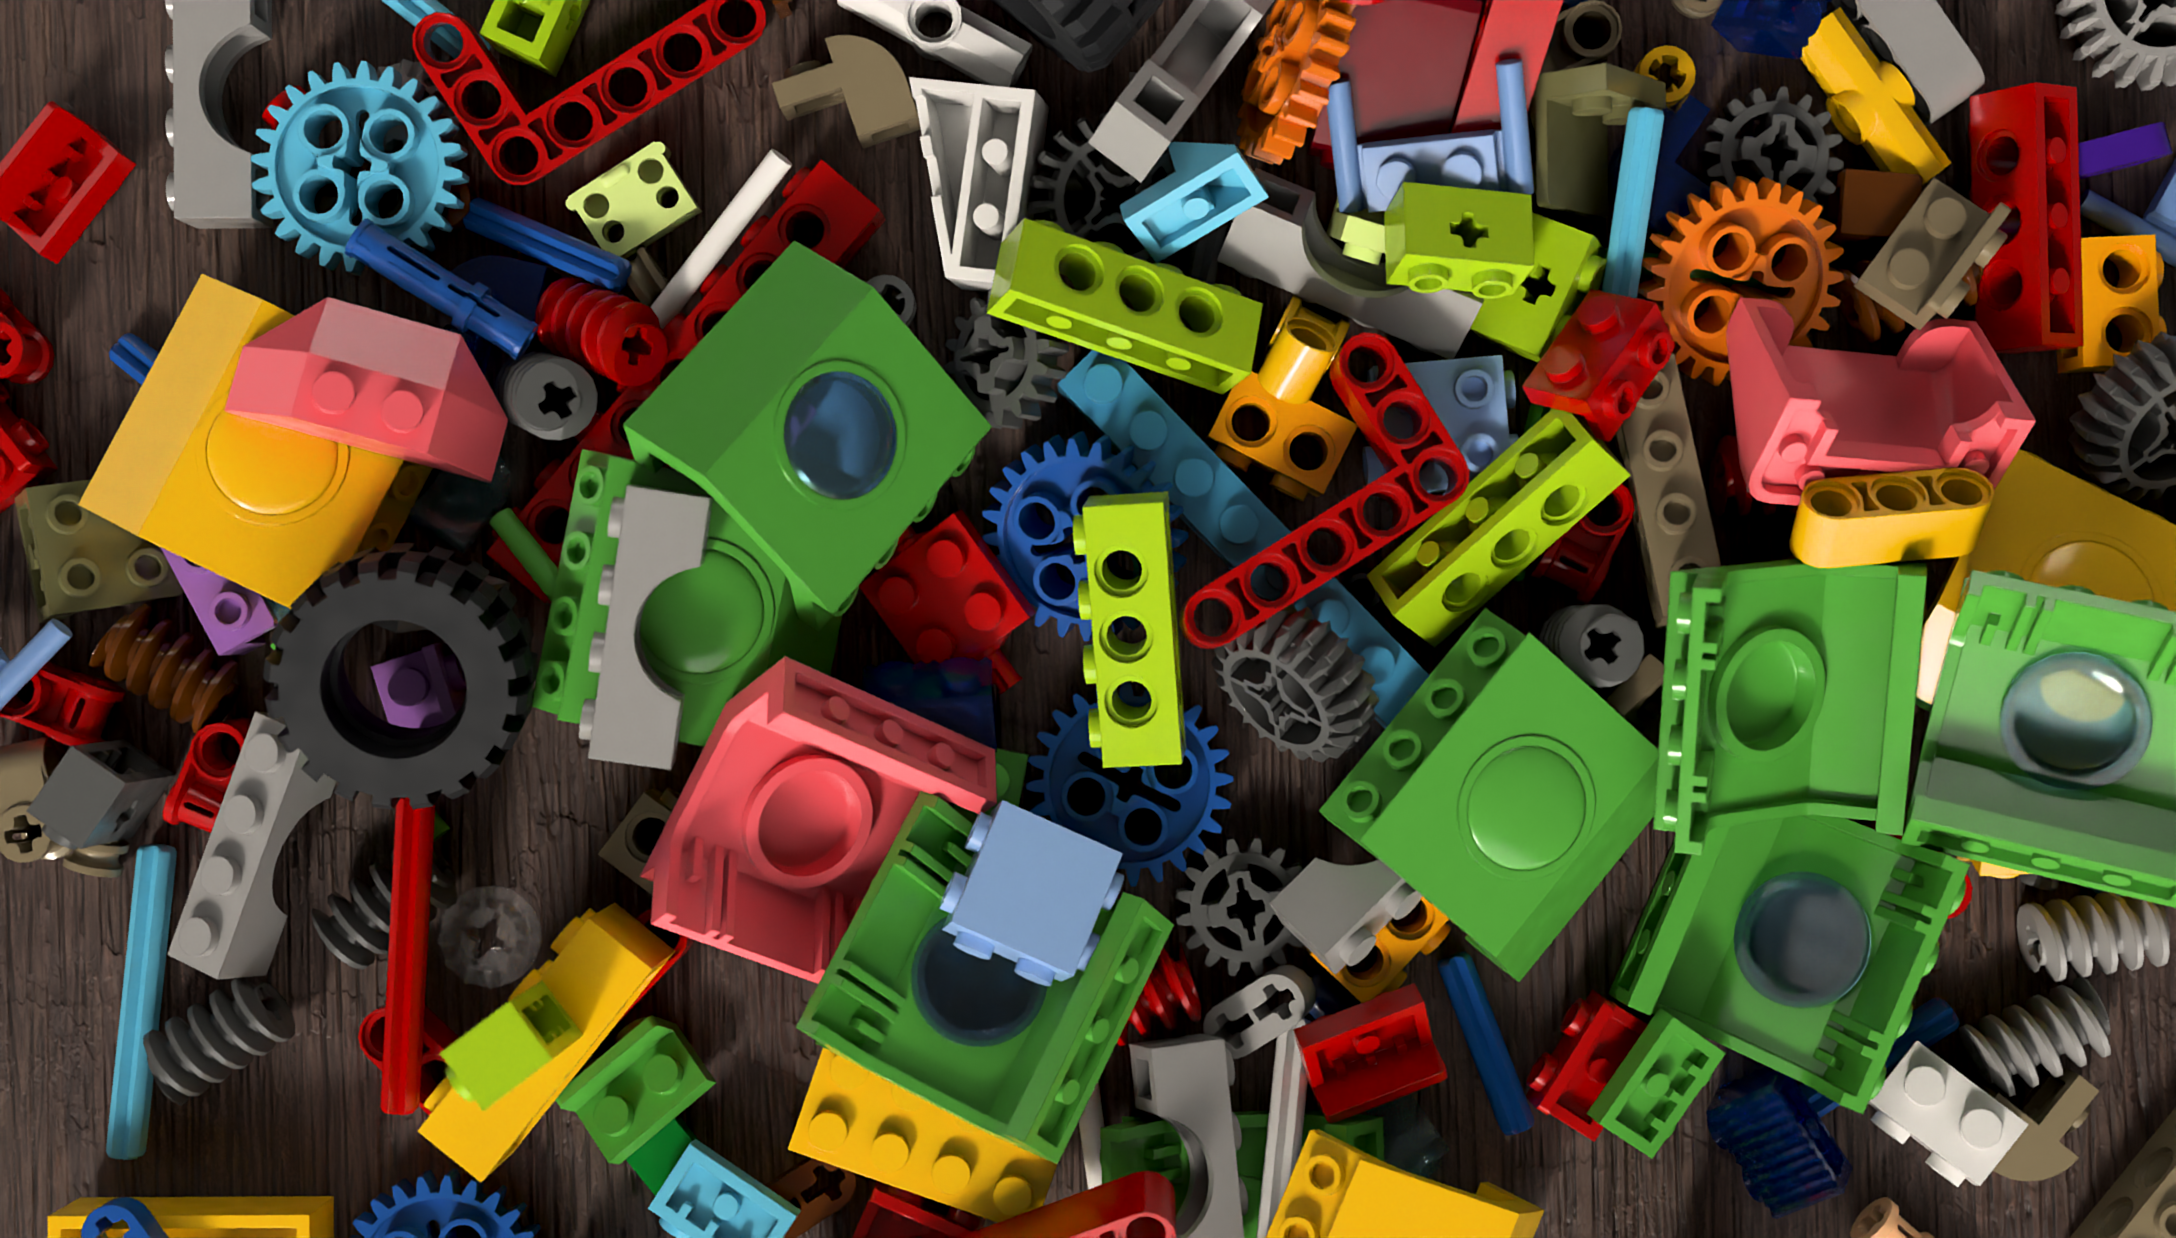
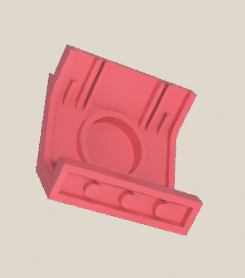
M786 656L783 657L725 704L640 875L641 878L653 882L651 924L819 984L839 946L841 938L852 922L873 878L881 867L920 791L938 796L947 804L951 802L977 814L986 812L997 804L995 749Z

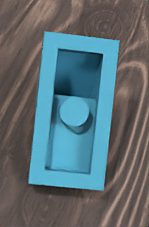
M1171 142L1168 149L1175 172L1119 205L1123 221L1156 263L1269 197L1266 188L1236 145Z

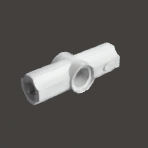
M837 0L839 6L912 45L915 51L923 58L933 61L940 60L984 85L1015 87L1033 49L1032 44L958 4L957 0ZM939 12L946 14L952 19L951 28L940 37L930 38L918 31L921 20L931 13Z

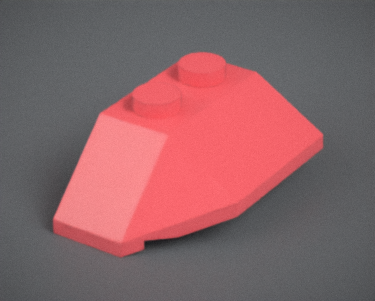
M330 297L321 300L243 346L225 406V412L487 483L492 482L508 423L505 412L461 334Z

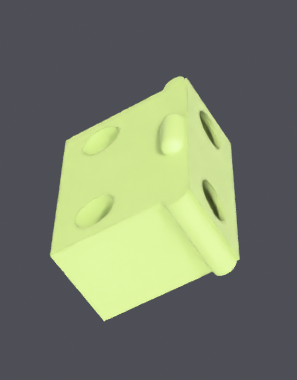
M655 141L572 193L566 200V207L580 215L601 249L624 259H629L637 254L636 249L644 245L647 247L702 212L669 161L671 151L662 142ZM669 191H677L679 195L677 204L671 208H664L662 204L663 196ZM615 225H623V238L619 242L612 243L609 238L611 228Z

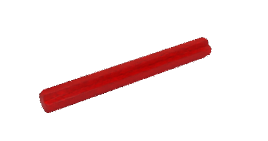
M408 797L400 798L396 805L380 1102L382 1111L392 1115L412 1114L420 1103L435 805L413 809L410 806Z

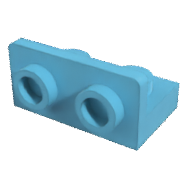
M697 1139L688 1145L648 1207L649 1210L661 1217L659 1223L662 1228L676 1238H784L802 1211Z

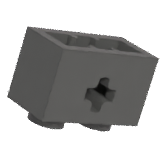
M125 739L72 745L26 812L44 823L42 832L49 839L69 849H83L131 838L175 777V774Z

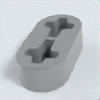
M1294 965L1274 967L1225 997L1206 1014L1203 1023L1204 1034L1224 1038L1225 1047L1229 1049L1233 1059L1244 1057L1299 1023L1313 1009L1316 1001V989L1311 978L1302 969ZM1288 988L1293 993L1294 999L1290 1003H1283L1271 1011L1265 1001L1277 991H1284ZM1248 1013L1253 1023L1243 1030L1242 1033L1236 1032L1231 1035L1225 1024L1229 1021L1237 1020Z

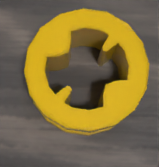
M1664 45L1654 48L1638 62L1633 72L1657 80L1656 77L1649 74V67L1655 71L1663 63L1671 66L1670 77L1678 80V87L1672 84L1666 89V108L1674 106L1690 92L1695 83L1696 70L1694 62L1687 52L1676 46Z

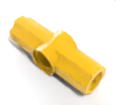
M1841 7L1824 17L1790 43L1810 74L1827 95L1826 109L1832 115L1830 119L1836 129L1849 142L1855 145H1862L1880 171L1918 174L1923 179V185L1951 164L1945 152L1914 111L1915 96L1905 76L1891 63L1879 61Z

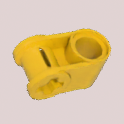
M1293 295L1268 343L1270 349L1258 372V380L1261 386L1270 394L1285 402L1293 404L1307 403L1323 374L1328 370L1351 323L1343 319L1335 323L1303 307L1302 299Z

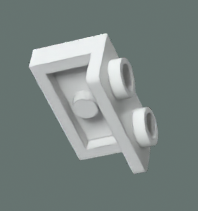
M1917 1040L1887 1076L1879 1094L1868 1102L1869 1105L1877 1110L1870 1119L1874 1124L1902 1145L1910 1136L1932 1152L1925 1163L1956 1187H1959L1964 1179H1967L1975 1186H1981L2029 1125Z

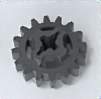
M1781 86L1772 93L1769 101H1767L1762 89L1757 88L1746 95L1745 105L1735 98L1722 108L1727 120L1715 118L1708 124L1705 130L1716 141L1706 143L1700 147L1698 155L1712 160L1713 166L1699 175L1700 181H1717L1729 187L1732 192L1736 179L1735 172L1738 176H1744L1754 181L1756 186L1762 177H1767L1780 183L1781 188L1787 184V179L1796 180L1802 177L1806 178L1799 189L1804 193L1802 200L1808 199L1817 203L1814 196L1824 199L1833 194L1836 189L1833 183L1825 178V176L1834 174L1843 168V161L1829 157V150L1843 141L1842 136L1836 134L1825 135L1822 127L1828 123L1832 115L1828 111L1816 117L1808 113L1812 102L1810 95L1806 94L1795 104L1788 103V88ZM1761 118L1760 125L1755 128L1754 137L1744 136L1742 139H1735L1738 131L1745 123ZM1766 147L1770 148V158L1780 161V166L1774 170H1771V159L1761 156V151Z
M989 289L987 300L975 297L970 300L972 312L970 318L957 316L954 320L961 333L958 340H946L945 346L955 352L954 361L944 365L943 369L947 374L955 375V384L984 416L992 428L1001 429L1006 427L1017 430L1022 428L1023 418L1035 421L1041 418V410L1038 404L1040 400L1052 403L1056 401L1057 396L1050 385L1053 378H1066L1067 372L1062 367L1057 366V357L1067 353L1069 345L1056 342L1055 337L987 314L991 289Z
M1232 836L1225 837L1226 853L1219 856L1211 848L1205 846L1206 850L1203 851V856L1207 864L1202 869L1194 865H1186L1187 870H1185V873L1194 881L1192 887L1176 888L1175 891L1177 899L1189 903V909L1175 915L1177 924L1182 926L1193 925L1195 928L1185 939L1188 948L1193 949L1205 944L1207 949L1203 957L1204 964L1211 967L1220 957L1226 958L1227 971L1231 976H1236L1241 962H1249L1256 976L1263 975V959L1271 956L1280 966L1286 964L1285 954L1281 948L1286 943L1300 948L1304 944L1282 923L1277 931L1265 941L1262 931L1272 916L1276 915L1269 903L1303 870L1300 864L1297 862L1283 868L1280 864L1283 861L1285 850L1281 846L1276 845L1267 855L1262 854L1261 839L1256 836L1251 837L1247 850H1239ZM1247 864H1254L1267 869L1279 879L1281 884L1261 885L1251 878ZM1224 869L1226 881L1217 895L1205 898V901H1202L1203 893L1210 880ZM1238 878H1240L1242 886L1247 890L1251 899L1260 900L1259 905L1251 908L1252 918L1249 919L1251 931L1249 933L1237 912L1227 911V907L1237 903L1236 893L1239 892ZM1225 926L1238 935L1241 947L1232 946L1220 941L1207 927Z

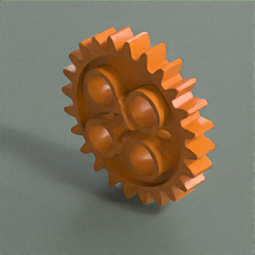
M1339 0L1275 1L1271 13L1266 18L1265 34L1257 39L1256 48L1258 52L1256 58L1248 65V74L1241 92L1244 103L1237 117L1242 119L1237 135L1242 137L1239 148L1244 150V155L1271 165L1273 163L1281 165L1284 158L1288 160L1292 158L1295 145L1299 147L1304 145L1307 128L1314 129L1316 127L1323 105H1327L1329 102L1328 89L1331 82L1336 81L1340 77V69L1337 66L1340 58L1349 51L1350 45L1348 40L1351 30L1356 24V18H1353L1351 13L1356 5Z
M1737 176L1732 192L1729 187L1714 181L1710 185L1709 202L1692 193L1687 195L1690 214L1685 218L1668 211L1666 217L1673 228L1669 237L1661 234H1651L1649 239L1661 251L1658 257L1643 258L1642 267L1652 272L1653 278L1652 280L1640 283L1638 293L1657 303L1675 342V347L1671 354H1675L1677 365L1680 364L1679 370L1689 377L1696 379L1701 375L1703 379L1713 386H1719L1725 376L1731 382L1726 330L1740 297L1772 300L1781 303L1789 311L1794 323V331L1788 344L1790 346L1813 348L1811 341L1806 335L1809 330L1814 328L1828 331L1829 324L1819 314L1822 307H1836L1840 305L1841 300L1827 293L1828 285L1844 280L1843 273L1829 266L1830 262L1839 258L1844 253V249L1830 241H1826L1837 229L1835 224L1818 218L1823 208L1811 200H1802L1804 193L1787 184L1781 188L1780 183L1767 177H1762L1756 186L1754 181L1744 176ZM1728 234V244L1725 250L1719 256L1713 258V248L1716 242L1723 235ZM1786 245L1784 258L1776 267L1772 268V259L1775 253L1782 246ZM1694 269H1701L1738 281H1749L1752 277L1767 286L1776 288L1790 287V291L1787 295L1780 296L1743 284H1732L1728 288L1715 279L1690 278V273ZM1710 297L1706 312L1700 318L1694 320V311L1697 305L1703 299Z

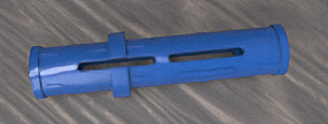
M364 219L348 240L345 247V255L355 258L397 284L403 290L410 292L452 318L451 326L464 333L468 329L510 354L515 360H518L525 353L534 339L539 324L529 321L490 296V288L480 282L471 285L423 253L416 251L379 228L370 219Z

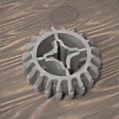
M2062 0L2056 5L2054 14L2072 20L2071 23L2061 30L2059 38L2073 39L2077 37L2081 44L2073 53L2072 60L2081 61L2091 56L2096 61L2092 68L2091 78H2100L2110 70H2113L2115 88H2125L2134 82L2135 79L2141 91L2152 90L2161 81L2166 87L2176 85V45L2152 47L2134 41L2140 34H2149L2159 40L2168 37L2176 43V0H2149L2152 6L2147 11L2151 12L2140 20L2139 17L2147 7L2143 0ZM2107 7L2110 9L2112 13L2113 21L2108 13Z

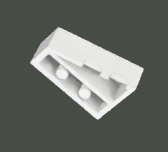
M909 77L912 96L916 100L922 133L920 141L923 157L927 160L933 193L931 201L945 278L963 290L989 292L993 284L1001 243L1024 218L1034 220L1035 214L1028 213L1027 205L1029 202L1037 201L1038 190L1030 187L1029 182L1031 176L1040 175L1041 165L1036 158L1040 152L1044 151L1049 107L1038 92L1032 89Z

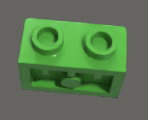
M1659 1008L1586 1114L1601 1126L1653 1159L1665 1140L1672 1135L1678 1121L1701 1088L1709 1082L1713 1071L1726 1053L1662 1008Z
M653 1015L639 1018L625 1026L616 1037L617 1043L601 1057L588 1060L555 1100L561 1109L576 1112L608 1163L620 1165L717 1083L678 1025Z

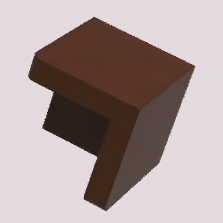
M1844 169L1829 178L1828 180L1833 183L1836 189L1833 194L1825 198L1823 219L1835 224L1837 229L1826 241L1840 245L1882 248L1922 194V177L1918 174Z

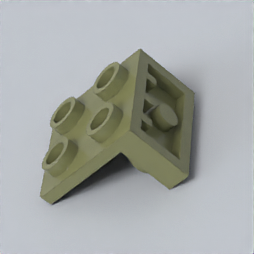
M1609 63L1541 73L1535 87V95L1530 103V119L1535 129L1536 160L1532 165L1534 192L1538 206L1590 219L1608 218V125H1626L1628 112L1633 107L1666 109V83Z
M91 479L27 487L14 499L39 623L49 622L52 618L63 620L76 612L178 597L184 591L159 546L78 505Z

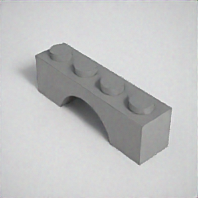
M165 0L167 13L173 20V44L168 45L165 52L167 76L170 82L173 83V108L167 111L165 128L167 139L174 149V172L169 173L166 180L167 202L171 210L174 211V219L197 229L273 228V219L263 215L260 211L267 202L273 199V195L262 194L253 189L252 183L256 180L268 176V170L253 163L251 156L254 154L242 149L234 140L227 128L222 109L224 85L235 63L252 48L272 40V0Z
M1193 0L1150 59H1147L1116 100L1088 143L1139 182H1142L1275 0Z
M1255 168L1254 172L1266 188L1269 197L1234 218L1217 258L1218 262L1234 268L1243 276L1258 278L1289 291L1301 298L1302 301L1317 303L1348 316L1361 326L1376 328L1407 341L1420 351L1435 353L1447 359H1454L1483 304V298H1479L1468 291L1443 289L1433 293H1419L1411 290L1408 286L1386 284V263L1376 265L1343 255V249L1335 244L1327 235L1317 215L1315 192Z
M631 484L626 486L625 498L613 497L609 515L608 537L619 538L616 564H604L598 594V604L609 606L606 633L594 632L588 667L589 672L600 673L596 700L585 698L579 727V739L590 740L589 759L671 770L676 760L685 694L664 682L650 666L642 648L640 625L642 613L649 596L663 580L678 572L700 567L704 563L713 505L712 496Z
M255 712L167 953V955L217 980L267 975L288 917L278 908L273 897L272 882L277 858L294 826L310 809L332 796L337 782L326 774H323L316 782L301 769L308 761V758L299 748L292 753H287L277 737L286 726L284 718H269L268 712Z
M1315 858L1269 904L1281 923L1336 975L1346 964L1353 966L1363 960L1376 943L1375 935L1392 918L1399 920L1408 915L1419 903L1422 895L1379 859L1362 865H1339Z
M1194 1034L1130 1043L1135 1108L1153 1113L1168 1122L1179 1134L1189 1157L1190 1182L1186 1198L1176 1214V1238H1244L1242 1216H1245L1248 1211V1195L1243 1180L1238 1177L1236 1151L1241 1147L1242 1135L1238 1118L1231 1109L1229 1086H1232L1235 1080V1066L1231 1052L1225 1047L1224 1038Z

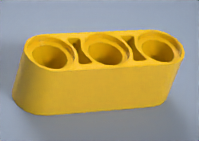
M1955 467L1815 480L1806 485L1801 494L1789 539L1790 551L1801 562L1816 568H1837L1967 555L1976 549L1995 494L1992 483L1980 473L1966 468Z

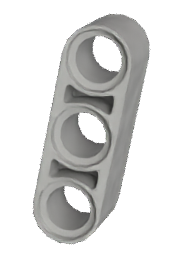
M1830 0L1835 9L1841 7L1879 61L1891 63L1905 76L1915 96L1913 109L1924 125L1932 124L1984 87L1985 76L1979 62L1936 0Z

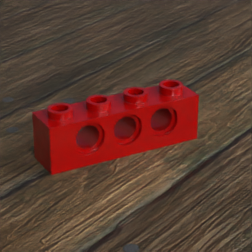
M2033 82L1970 96V122L1968 126V136L1971 143L1972 175L1970 201L1989 214L2000 202L2012 209L1999 227L2000 230L2008 234V237L1993 258L1983 268V275L1980 283L1977 285L1978 299L1975 304L1973 321H1977L1995 353L2021 354L2084 347L2077 87Z

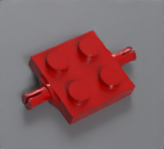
M962 509L950 515L935 528L916 533L912 526L909 525L898 538V545L890 560L858 586L932 688L942 683L958 670L973 667L979 663L998 688L999 693L1002 694L1020 681L1022 676L1017 673L1000 647L1005 644L1011 632L1035 615L1036 611Z

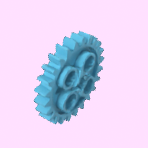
M361 61L357 69L356 78H353L349 70L341 63H334L332 82L329 83L313 70L309 71L308 81L311 91L306 94L291 85L285 87L293 105L288 111L278 106L269 105L268 111L279 124L276 130L257 129L255 134L271 144L270 150L267 153H258L251 156V161L267 169L269 174L253 182V189L262 194L274 196L273 199L260 209L261 213L271 219L285 217L275 234L287 242L300 237L295 252L307 259L316 255L320 250L319 265L334 271L343 258L346 271L360 276L365 265L355 258L345 255V247L348 240L357 228V226L353 225L352 220L357 215L359 207L363 213L362 221L368 218L376 226L408 246L416 243L426 250L433 252L435 246L428 232L432 227L451 232L453 227L441 214L445 207L463 209L465 204L450 193L451 185L468 183L470 178L464 172L452 167V163L466 157L468 151L461 144L447 143V140L454 136L460 130V127L451 118L437 120L442 114L445 104L436 96L422 101L426 87L415 78L409 80L401 88L402 74L391 66L385 69L378 81L375 68L367 61ZM368 112L369 118L365 122L362 132L359 126L360 115ZM340 120L343 128L341 139L336 145L322 149L319 144L320 131L327 123ZM406 125L408 139L404 147L396 153L386 154L383 147L386 133L395 126ZM364 158L371 162L370 171L359 172L357 179L350 175L352 167L363 165ZM335 184L338 190V199L335 206L326 213L318 214L314 204L316 194L324 186ZM392 189H401L404 199L401 210L391 218L382 219L378 207L380 199L386 192Z

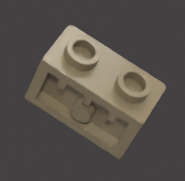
M1933 178L1855 283L1854 287L1919 331L1936 313L1947 319L1971 288V285L1962 280L1970 266L1975 262L1984 268L2007 239L2008 234L2000 230L1999 227L2012 209L2000 202L1989 214L1936 178Z

